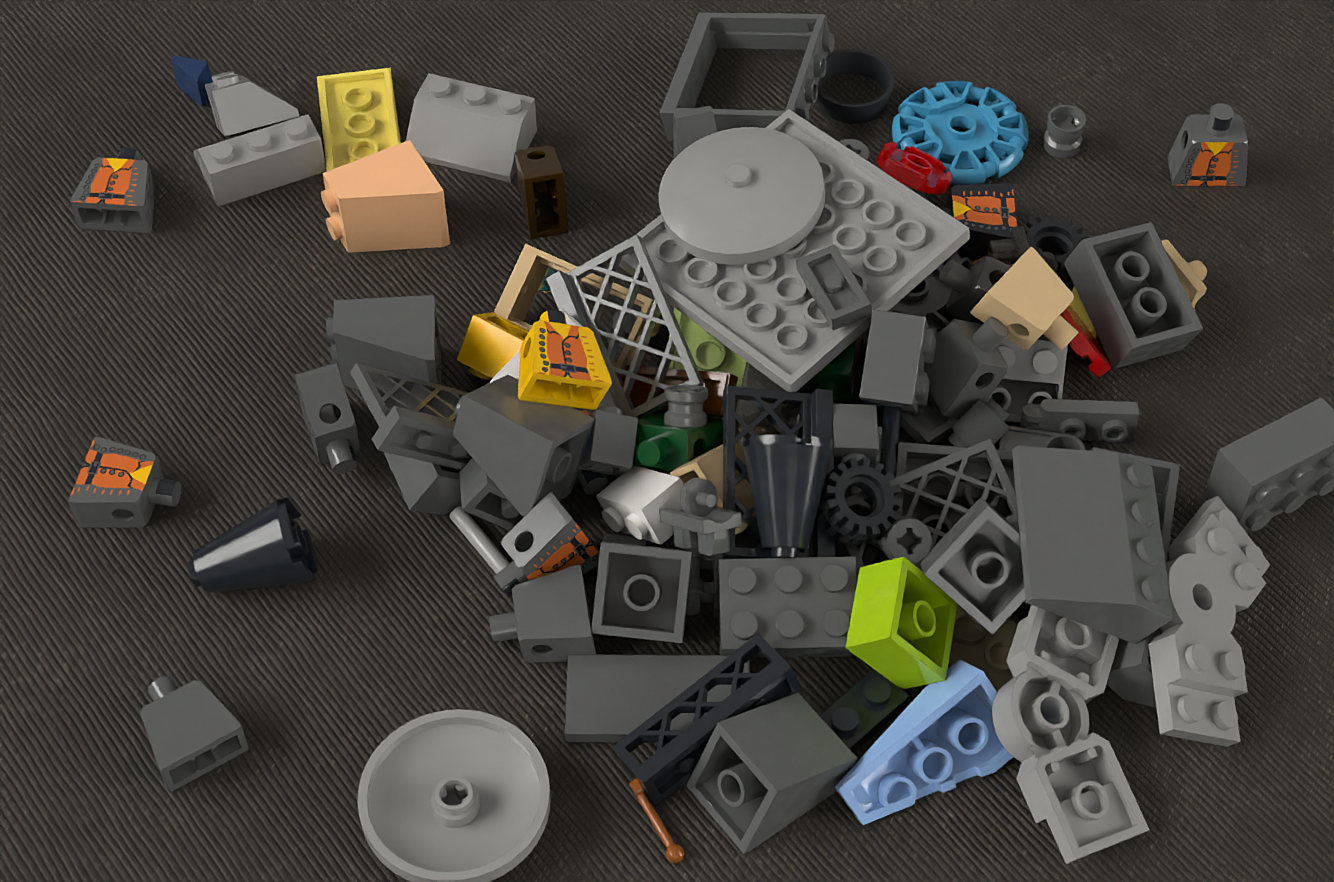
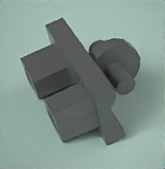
M704 478L689 480L680 492L682 510L659 509L660 522L672 525L674 528L675 546L680 548L699 547V553L707 556L729 552V529L742 526L740 512L716 506L718 494L716 487L711 481Z

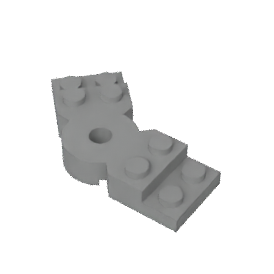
M1216 496L1203 503L1168 548L1170 561L1165 564L1173 619L1161 627L1163 632L1154 637L1148 645L1160 734L1227 747L1240 742L1238 715L1234 697L1248 692L1242 648L1230 633L1234 627L1236 613L1249 608L1265 586L1266 582L1262 576L1270 566V563L1264 557L1261 549L1254 544L1238 523L1235 515L1225 506L1219 496Z
M1031 605L1028 616L1018 622L1006 660L1014 678L1005 683L997 692L992 707V719L994 729L1002 745L1013 757L1021 761L1016 779L1035 822L1039 823L1047 820L1063 859L1068 864L1149 831V828L1110 742L1095 733L1088 735L1089 714L1085 703L1104 693L1119 638Z

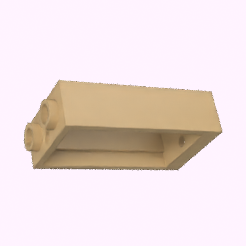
M525 244L494 313L530 330L532 325L523 321L548 267L555 271L568 273L578 266ZM592 273L581 280L583 283L600 290L604 278ZM613 282L609 294L625 301L629 289ZM638 293L634 305L641 308L640 312L649 315L654 300ZM660 311L658 318L663 320V316ZM637 318L628 340L639 343L647 321L646 319ZM655 324L651 337L657 334L661 324ZM625 344L616 363L617 367L625 370L626 365H631L637 348ZM646 353L644 354V357H643V360H642V363H641L640 366H643V364H644L645 357H646Z

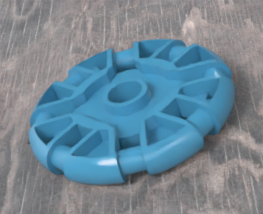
M967 81L939 82L934 88L928 89L923 87L902 102L898 108L899 114L894 116L892 123L893 142L898 144L896 149L904 151L906 146H912L941 160L946 167L944 173H952L953 178L950 183L952 185L985 183L988 177L993 176L998 179L1007 174L1023 158V150L1028 146L1029 130L1024 115L1016 111V104L1007 96L987 86L983 89L975 87L973 82ZM975 101L979 103V107L968 104V102ZM954 127H959L960 129L969 130V131H966V132H958V131L954 130L953 128H954ZM984 157L987 162L981 163L979 159Z

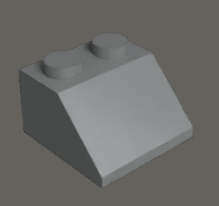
M234 71L212 76L213 83L205 84L217 129L224 136L300 117L298 109L289 102L246 77L238 76Z

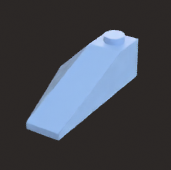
M958 660L947 670L946 681L926 686L835 786L838 793L862 825L912 806L917 799L940 791L944 793L956 788V783L976 775L984 777L996 772L1013 758L1000 742L994 729L992 707L997 691L982 670L962 660Z

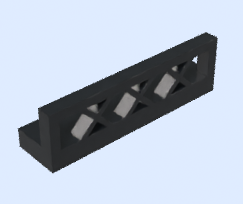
M758 633L612 748L615 754L637 778L645 794L657 806L690 779L718 722L797 692L800 693L802 690L792 667ZM759 652L770 662L759 673H743L744 664ZM732 685L730 695L723 701L707 702L708 692L715 686ZM695 713L693 724L686 730L670 731L672 720L679 714ZM643 742H658L656 753L641 765L630 754Z

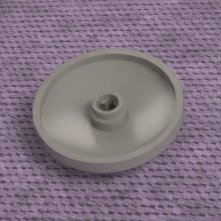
M758 127L727 129L710 134L692 143L679 153L668 166L659 188L661 216L671 238L682 249L698 258L728 265L761 262L790 250L813 230L822 214L825 203L823 173L814 154L803 143L785 133Z
M462 709L444 710L423 715L392 732L380 743L369 758L363 770L358 789L359 818L364 836L370 848L388 869L410 882H490L503 876L520 864L538 843L548 821L551 802L547 768L534 743L520 729L502 718L481 711Z

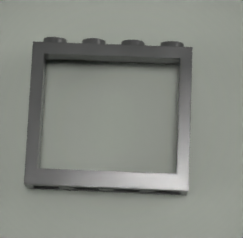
M698 13L659 112L667 141H673V113L696 109L694 107L717 48L806 50L785 111L790 109L809 122V109L811 103H815L817 100L819 79L824 77L826 73L828 52H833L835 45V35L829 32L826 14ZM712 109L717 132L741 127L766 128L785 112L776 110Z

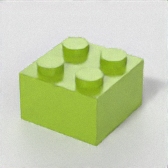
M904 556L860 567L845 648L900 689L946 681L958 603Z

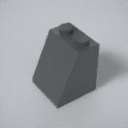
M435 295L334 300L333 317L326 318V334L328 342H335L331 346L332 364L337 363L338 369L340 368L343 385L358 389L350 374L356 363L442 385V347Z
M508 374L460 398L454 411V416L457 419L452 435L517 511L525 517L550 492L558 501L571 494L595 419L573 407L519 400V380Z
M797 692L718 722L686 786L742 853L745 854L837 791L835 786L850 771L857 757Z

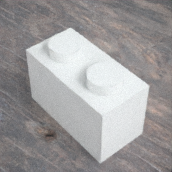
M633 465L632 469L618 477L596 497L604 509L602 517L612 530L633 535L639 540L645 539L662 545L674 534V528L672 525L660 522L659 509L682 510L680 492L684 484L679 477Z

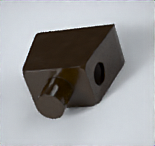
M547 145L518 150L515 152L518 187L530 239L569 233L564 174L554 146ZM538 197L548 198L551 201L550 205L545 208H539L537 203L539 201Z

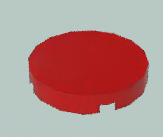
M895 142L883 145L876 161L885 173L900 183L918 191L937 195L946 193L953 176L951 172L944 173L946 167L940 160L916 147L906 146L903 151L896 149L898 144Z
M1069 305L1060 316L1079 332L1069 344L1077 355H1080L1082 358H1088L1091 362L1088 369L1095 376L1101 377L1113 369L1112 365L1090 330Z

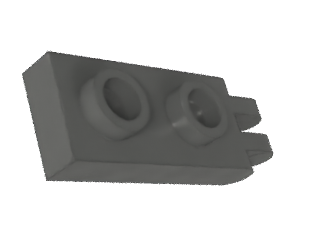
M1045 399L1041 404H1027L1023 407L1019 427L1060 433V435L1067 433L1081 441L1132 442L1139 418L1138 402Z

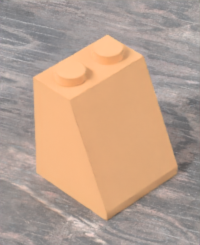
M410 140L323 173L326 190L321 191V197L325 208L331 216L326 218V224L334 240L340 239L348 253L437 248L450 245L444 190Z

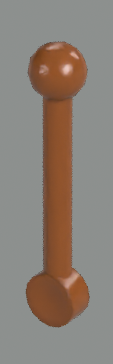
M637 778L629 782V785L667 848V859L672 863L680 862L684 858V849L672 840Z

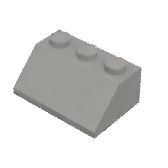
M429 73L414 98L406 141L410 140L424 162L511 182L517 170L515 152L527 149L537 132L535 98Z
M308 114L193 151L217 207L327 172L321 138Z

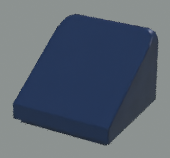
M173 55L171 61L177 86L198 104L204 106L208 100L205 84L212 83L208 62Z

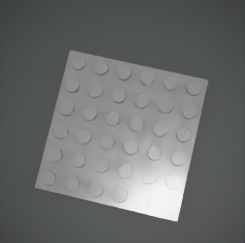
M788 109L766 128L785 133L803 143L818 160L822 169L825 186V203L822 214L813 230L800 243L783 254L761 262L728 265L698 258L682 249L668 234L661 214L637 233V235L642 237L669 303L785 391L797 392L870 327L872 315L833 331L799 275L796 265L797 259L835 244L871 302L872 311H889L970 239V232L967 226ZM635 250L622 256L619 265L633 277L639 263ZM644 274L642 281L648 283L647 278Z

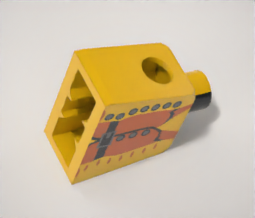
M553 309L544 312L540 316V320L533 323L521 345L518 399L521 401L596 410L610 388L612 381L594 332L588 327L568 325L564 312Z

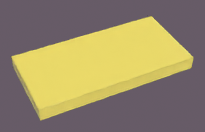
M391 68L317 76L327 171L401 143Z

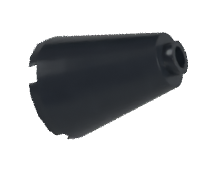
M797 435L749 436V439L743 438L742 449L762 547L772 549L771 557L799 558V550L808 549L833 452V440L811 436V443L806 444V440L797 438Z
M286 496L276 500L193 552V561L188 562L189 574L196 587L202 586L207 593L300 584L316 580L314 573L318 572L314 548L308 530H302L299 523L294 520L302 515L293 499Z

